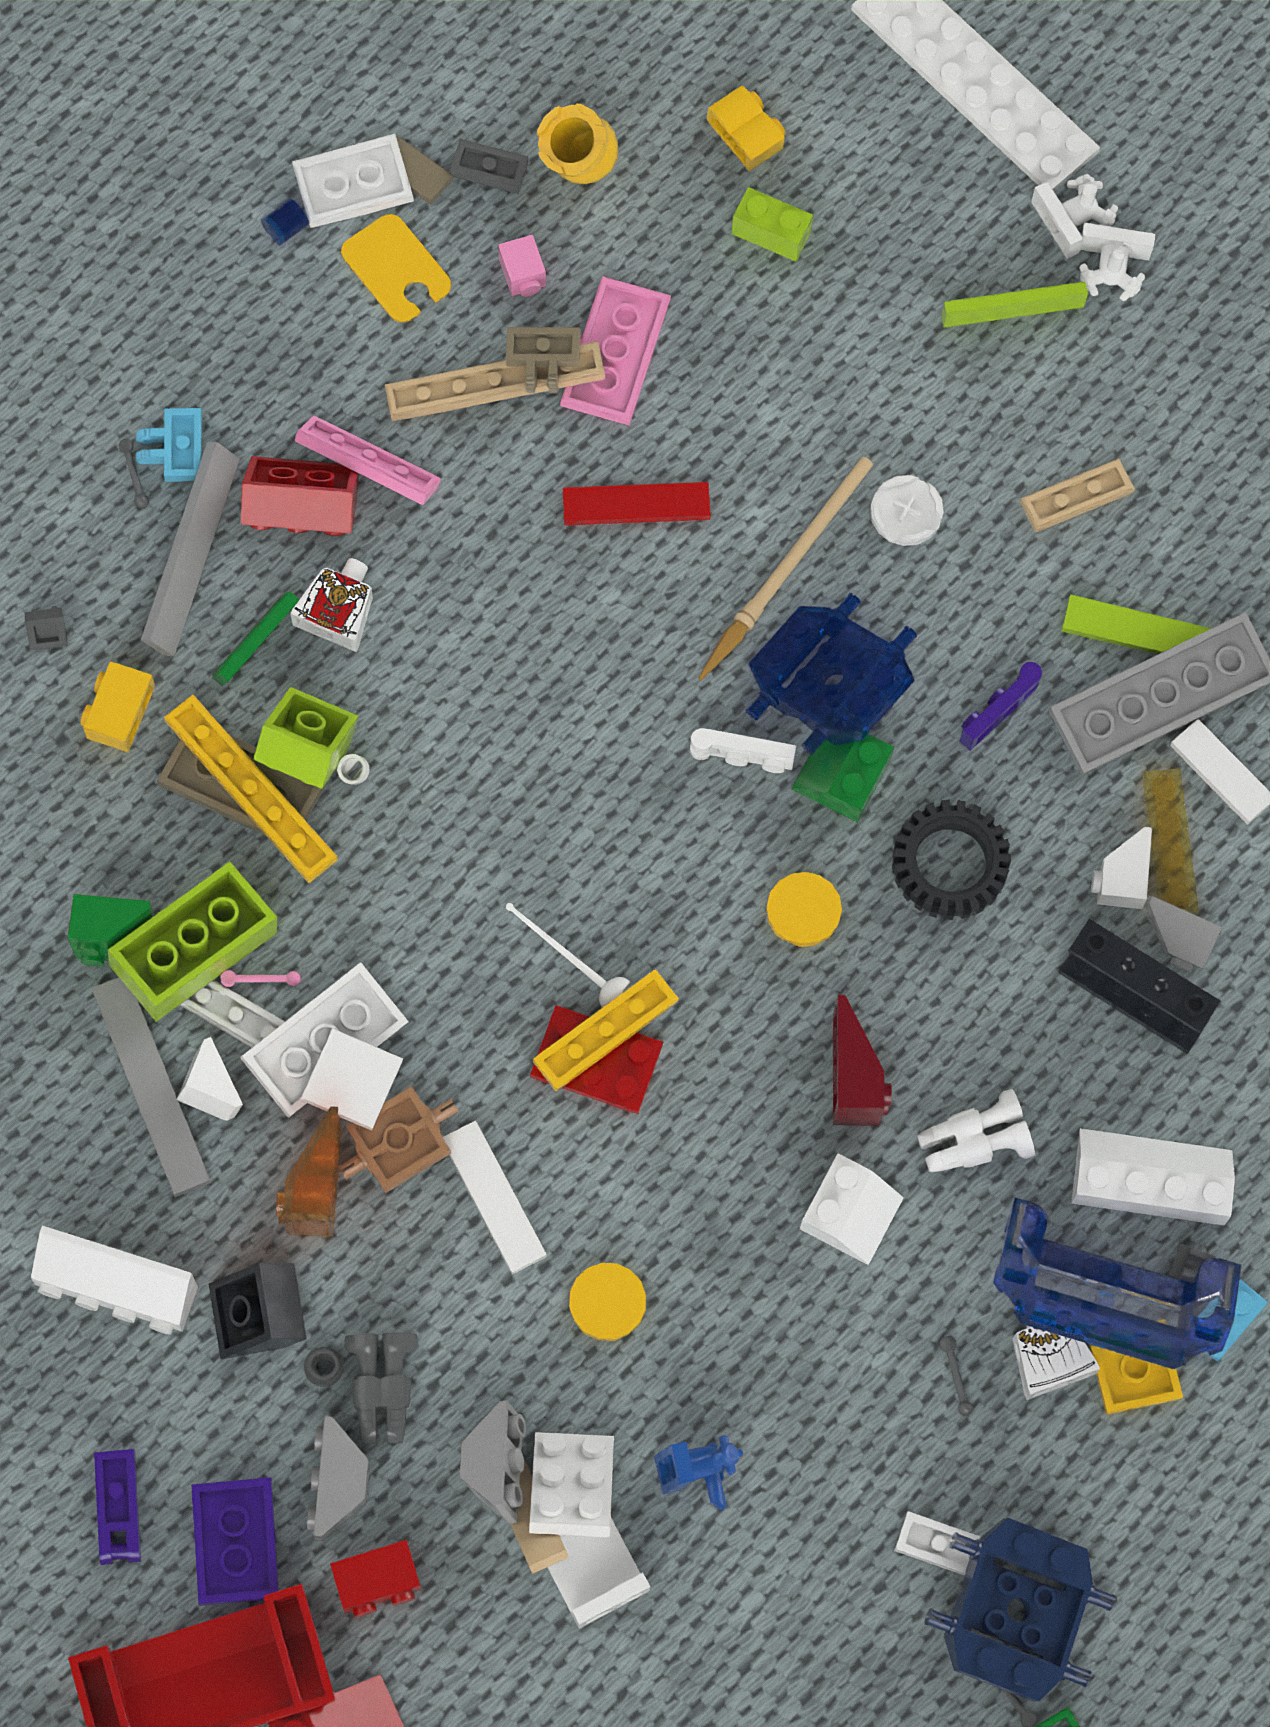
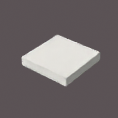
M332 1028L301 1100L372 1131L403 1062V1058Z

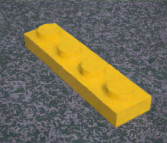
M655 969L533 1058V1063L557 1092L678 1003L679 998Z

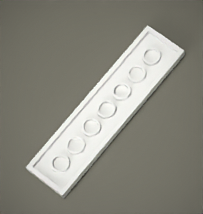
M857 0L852 4L851 10L1038 186L1048 182L1052 190L1055 191L1099 153L1100 147L943 0Z

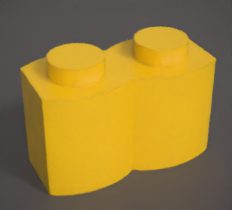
M741 85L708 107L707 121L747 170L751 171L783 149L785 130L778 119L775 117L770 118L763 112L764 105L760 97L754 91L749 92Z

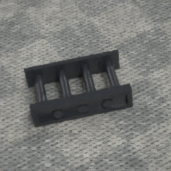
M1090 918L1069 948L1070 955L1059 970L1060 975L1186 1054L1190 1052L1221 1000Z

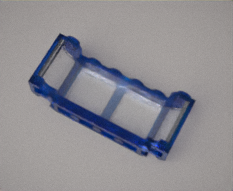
M1014 1198L1004 1230L1006 1233L993 1283L1000 1293L1005 1291L1015 1306L1014 1314L1021 1324L1170 1369L1186 1365L1187 1358L1207 1351L1211 1356L1223 1351L1234 1322L1241 1264L1221 1258L1207 1259L1200 1264L1193 1283L1043 1239L1048 1224L1046 1211L1036 1203Z

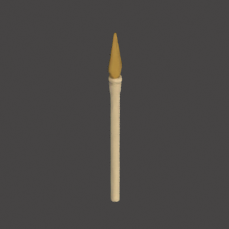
M861 457L754 598L749 600L742 610L735 615V622L723 633L698 677L700 681L742 641L747 631L753 629L754 623H756L764 611L763 608L872 468L873 463L868 458Z

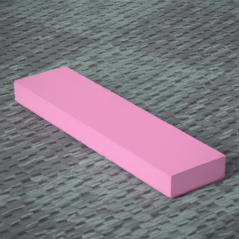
M312 416L297 431L295 442L422 505L435 493L441 479L316 416Z

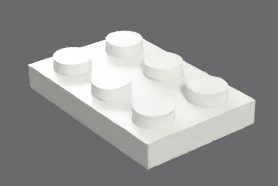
M535 1432L529 1533L610 1537L614 1436Z

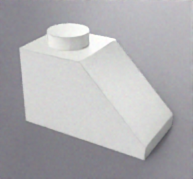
M1142 828L1104 858L1100 871H1093L1091 892L1098 893L1097 904L1135 909L1143 908L1147 900L1152 828Z

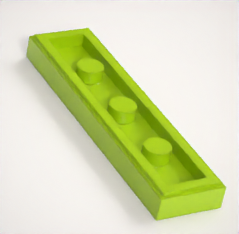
M1076 282L945 301L941 315L943 328L1083 308L1088 296L1086 282Z
M1070 594L1061 631L1158 655L1212 628Z

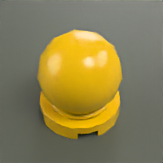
M582 104L555 107L543 118L537 129L539 157L549 169L558 173L562 178L572 183L588 184L599 182L612 172L618 159L617 137L609 123L600 118L592 109Z

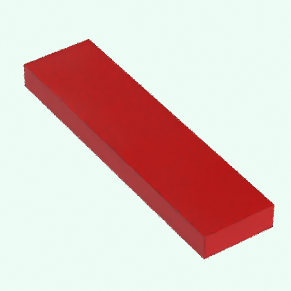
M709 482L564 487V526L710 520Z

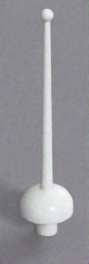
M512 903L506 904L508 911H512L602 988L599 994V1002L602 1008L621 995L631 982L624 977H615L609 981L604 980L517 911Z

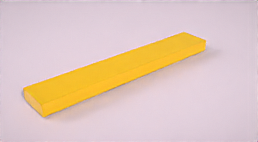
M193 694L164 717L167 725L309 884L338 861L337 855Z

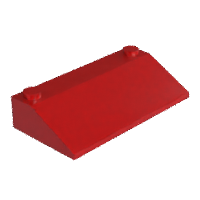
M299 1584L264 1595L265 1603L111 1651L105 1645L68 1657L86 1727H257L336 1702L303 1585Z

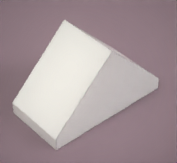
M210 1037L204 1039L195 1053L177 1100L227 1121L236 1116L243 1104Z

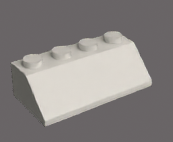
M1080 1128L1071 1203L1225 1225L1230 1219L1235 1182L1232 1150Z
M42 1226L31 1274L34 1284L40 1286L38 1289L39 1293L55 1299H60L62 1294H66L76 1298V1305L93 1311H97L99 1305L113 1309L112 1316L134 1323L135 1318L138 1317L150 1321L149 1327L164 1334H171L173 1329L183 1332L198 1289L192 1273L49 1227Z

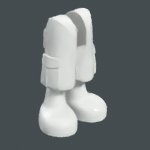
M1014 1090L1003 1091L999 1095V1101L992 1108L979 1113L978 1110L970 1108L947 1118V1121L918 1134L917 1138L921 1149L940 1146L947 1142L951 1146V1148L938 1151L925 1158L929 1172H939L960 1166L964 1168L984 1164L992 1161V1151L999 1149H1014L1020 1157L1025 1159L1035 1156L1033 1142L1026 1121L1016 1123L990 1135L983 1133L985 1128L1005 1122L1014 1123L1023 1119L1022 1109Z

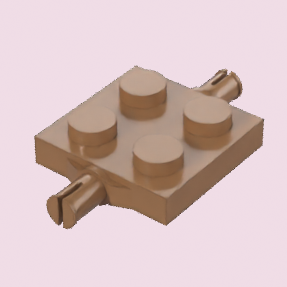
M411 1086L384 1102L372 1131L353 1122L346 1125L355 1141L358 1155L338 1167L346 1180L366 1168L375 1175L381 1187L387 1193L452 1153L442 1137L439 1123L459 1111L451 1098L431 1110L421 1102Z

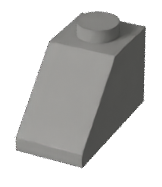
M1147 896L1145 906L1163 953L1172 956L1170 964L1188 972H1191L1193 966L1203 969L1222 927L1154 896Z

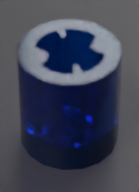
M291 198L261 219L263 228L279 246L309 225L304 211Z

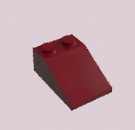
M838 995L833 1012V1125L879 1126L882 1115H888V1106H891L892 1086L891 1083H884V1069L846 995Z

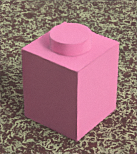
M533 235L498 244L499 261L512 296L521 294L523 297H529L537 294L541 287L546 286V271Z

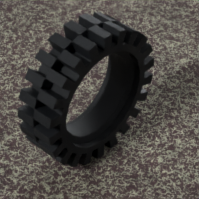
M941 800L940 806L935 807L933 802L926 805L925 810L922 812L918 809L912 814L910 821H905L895 842L892 855V870L896 875L895 882L897 887L902 888L904 891L903 896L907 901L911 899L915 903L914 907L919 911L925 909L929 911V916L935 918L939 914L944 915L945 920H953L954 916H961V919L968 918L973 912L978 914L984 911L985 906L991 905L996 900L997 895L1001 893L1009 873L1011 854H1008L1010 844L1008 838H1003L1004 829L1001 825L995 826L993 824L995 818L989 812L986 816L980 813L981 807L975 804L972 809L965 807L966 801L958 800L957 805H950V800ZM954 829L964 832L975 839L984 852L986 865L983 876L976 884L962 891L949 892L936 888L922 876L918 868L916 856L919 845L926 837L937 831Z

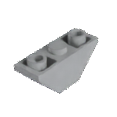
M505 1400L500 1401L462 1442L460 1478L478 1499L509 1524L518 1523V1507L523 1502L519 1484L520 1472L524 1470L521 1444L522 1437L526 1435V1425L523 1416L518 1414L511 1404Z
M325 1416L324 1427H316L315 1451H321L320 1467L313 1466L311 1490L317 1491L316 1506H309L307 1530H314L313 1536L316 1541H324L366 1505L370 1470L368 1458L333 1417Z

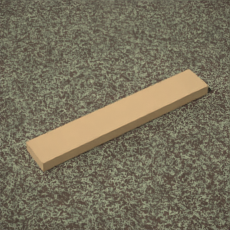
M598 341L580 345V367H559L558 389L606 379ZM506 360L385 384L392 421L534 394L526 392V367L507 366ZM536 367L537 387L535 388V393L549 391L547 387L549 367Z

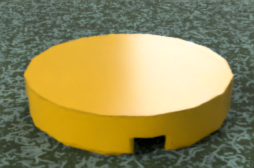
M801 872L790 874L778 881L770 892L766 912L768 923L779 938L795 946L807 947L818 945L830 938L838 927L842 907L840 896L832 883L820 875Z
M600 1263L587 1268L576 1278L570 1290L569 1310L574 1322L584 1334L597 1340L615 1341L629 1335L640 1325L646 1311V1293L641 1280L630 1269L617 1263Z

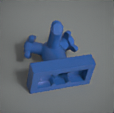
M726 1435L719 1437V1448H717L714 1442H711L708 1446L688 1449L686 1442L668 1446L654 1456L663 1495L680 1491L695 1480L705 1478L710 1503L722 1511L724 1508H727L721 1482L724 1479L723 1471L726 1469L729 1475L736 1472L735 1464L738 1462L739 1457L743 1455V1451L729 1443Z

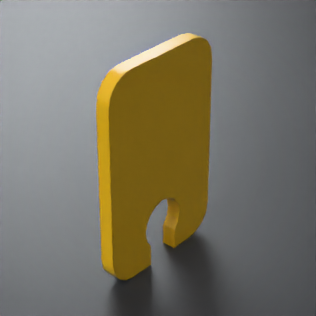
M386 214L346 240L342 245L341 255L345 262L389 316L397 322L410 321L421 313L419 308L414 303L409 302L404 296L405 288L413 282L423 283L427 286L429 296L435 303L444 298L451 290L449 276L403 220L396 215Z

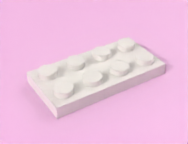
M360 962L240 1058L289 1118L306 1104V1102L301 1100V1097L332 1028L378 1047L407 1024L408 1020Z

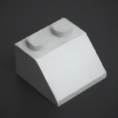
M838 1153L802 1220L800 1230L869 1265L903 1197L873 1171Z

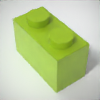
M748 187L733 215L731 234L797 262L811 234L813 214Z

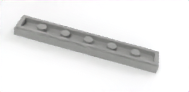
M207 442L141 638L142 642L162 655L175 656L240 458L218 442Z
M119 977L91 988L174 1196H180L211 1183L138 1000Z

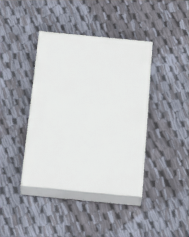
M395 134L292 162L310 228L414 201Z

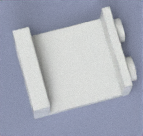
M612 1518L610 1521V1537L559 1535L569 1557L547 1568L579 1629L650 1591L648 1581L643 1573L640 1574Z

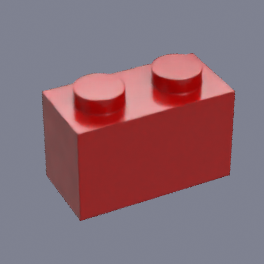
M407 1539L330 1563L343 1611L345 1614L353 1612L354 1618L376 1612V1604L391 1600L393 1606L410 1602L415 1599L414 1592L421 1590Z

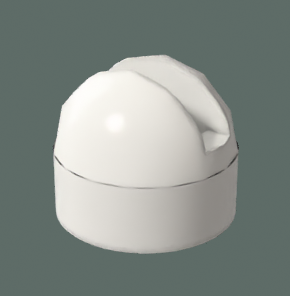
M348 754L339 761L337 772L340 779L345 783L357 785L367 779L369 764L362 756ZM361 763L362 768L351 779L348 774Z

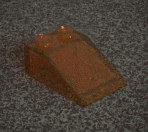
M330 1106L286 1178L284 1192H277L276 1215H279V1224H284L287 1235L333 1237L342 1134L339 1107Z

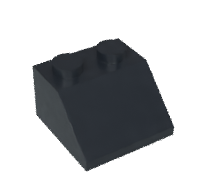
M259 1262L208 1283L220 1359L286 1348L307 1339L294 1263Z

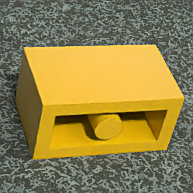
M110 661L106 672L101 671L96 679L94 692L97 694L93 704L86 705L81 717L80 724L83 726L86 738L129 753L155 688L153 676Z

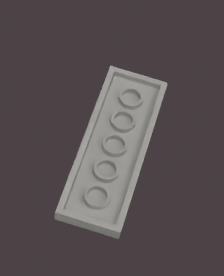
M1245 612L1051 706L1048 711L1082 776L1270 684V658Z

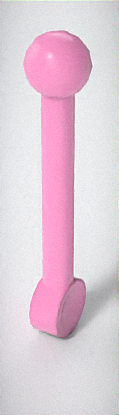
M226 970L221 974V983L225 987H231L235 982H287L290 986H297L301 981L299 973L295 971L289 972L287 975H236L233 971Z

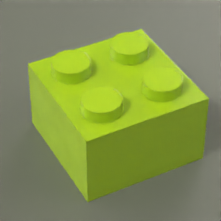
M290 687L263 724L253 760L265 764L273 770H279L300 779L306 784L323 789L338 767L339 761L346 755L350 747L359 716Z

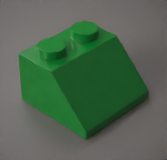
M825 726L791 789L858 823L891 762L894 747L861 730Z
M73 894L68 941L75 958L81 959V963L84 965L103 966L104 961H109V948L155 916L151 902Z

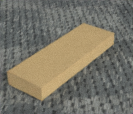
M1116 459L1020 499V503L1036 533L1134 493L1135 488L1120 459Z
M524 1463V1470L520 1472L519 1484L523 1502L518 1507V1523L510 1525L533 1574L569 1556L559 1535L529 1533L533 1476L527 1463Z

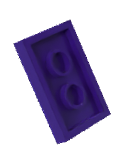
M271 1477L191 1484L199 1606L264 1600V1595L279 1591Z

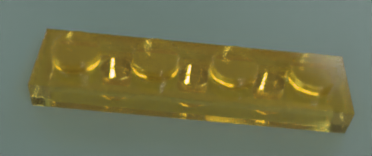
M1181 770L1143 771L1142 780L1148 827L1152 828L1151 851L1157 898L1194 915L1198 914L1199 909Z

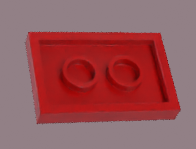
M555 1005L537 1055L587 1020L589 1016ZM635 1033L563 1086L562 1089L639 1114L664 1042ZM534 1064L530 1078L549 1084Z

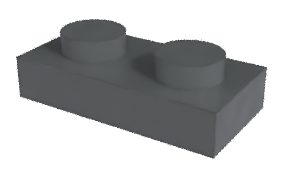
M460 139L451 164L450 174L455 178L519 194L529 161L528 156Z

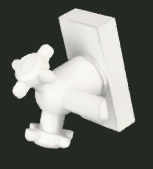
M1089 174L1079 176L1076 180H1069L1067 182L1068 188L1078 190V196L1062 203L1048 182L1036 186L1031 202L1067 259L1078 254L1082 245L1083 237L1076 227L1091 219L1100 225L1111 227L1115 222L1116 212L1118 211V207L1114 204L1107 211L1098 206L1095 196L1097 189L1103 188V183L1095 181Z
M1084 222L1081 232L1083 241L1080 250L1101 254L1099 269L1093 271L1089 270L1085 263L1080 265L1081 282H1086L1087 290L1090 291L1092 296L1098 295L1096 285L1104 283L1107 285H1118L1125 290L1119 298L1122 301L1134 297L1140 291L1145 275L1140 273L1137 277L1134 276L1132 278L1126 274L1128 259L1135 258L1149 261L1154 247L1155 234Z

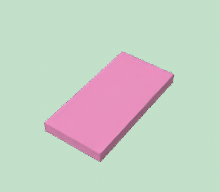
M602 276L581 338V345L598 341L606 379L565 387L560 406L630 426L671 295Z

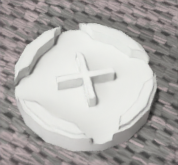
M912 475L896 476L883 482L874 494L870 507L871 520L878 533L889 542L902 546L918 545L930 539L939 529L944 513L942 499L936 488L930 483L927 484L919 480V477Z

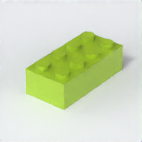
M229 861L109 948V966L157 1022L220 976L224 971L231 968L277 934V916Z

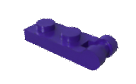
M1035 662L1023 664L1016 682L1007 690L1003 687L999 688L987 701L989 706L981 714L975 711L961 725L963 731L960 742L969 751L1036 691L1042 676L1041 667Z
M135 1450L94 1452L100 1564L109 1565L113 1564V1560L128 1559L129 1563L141 1562ZM126 1532L127 1543L112 1544V1533Z

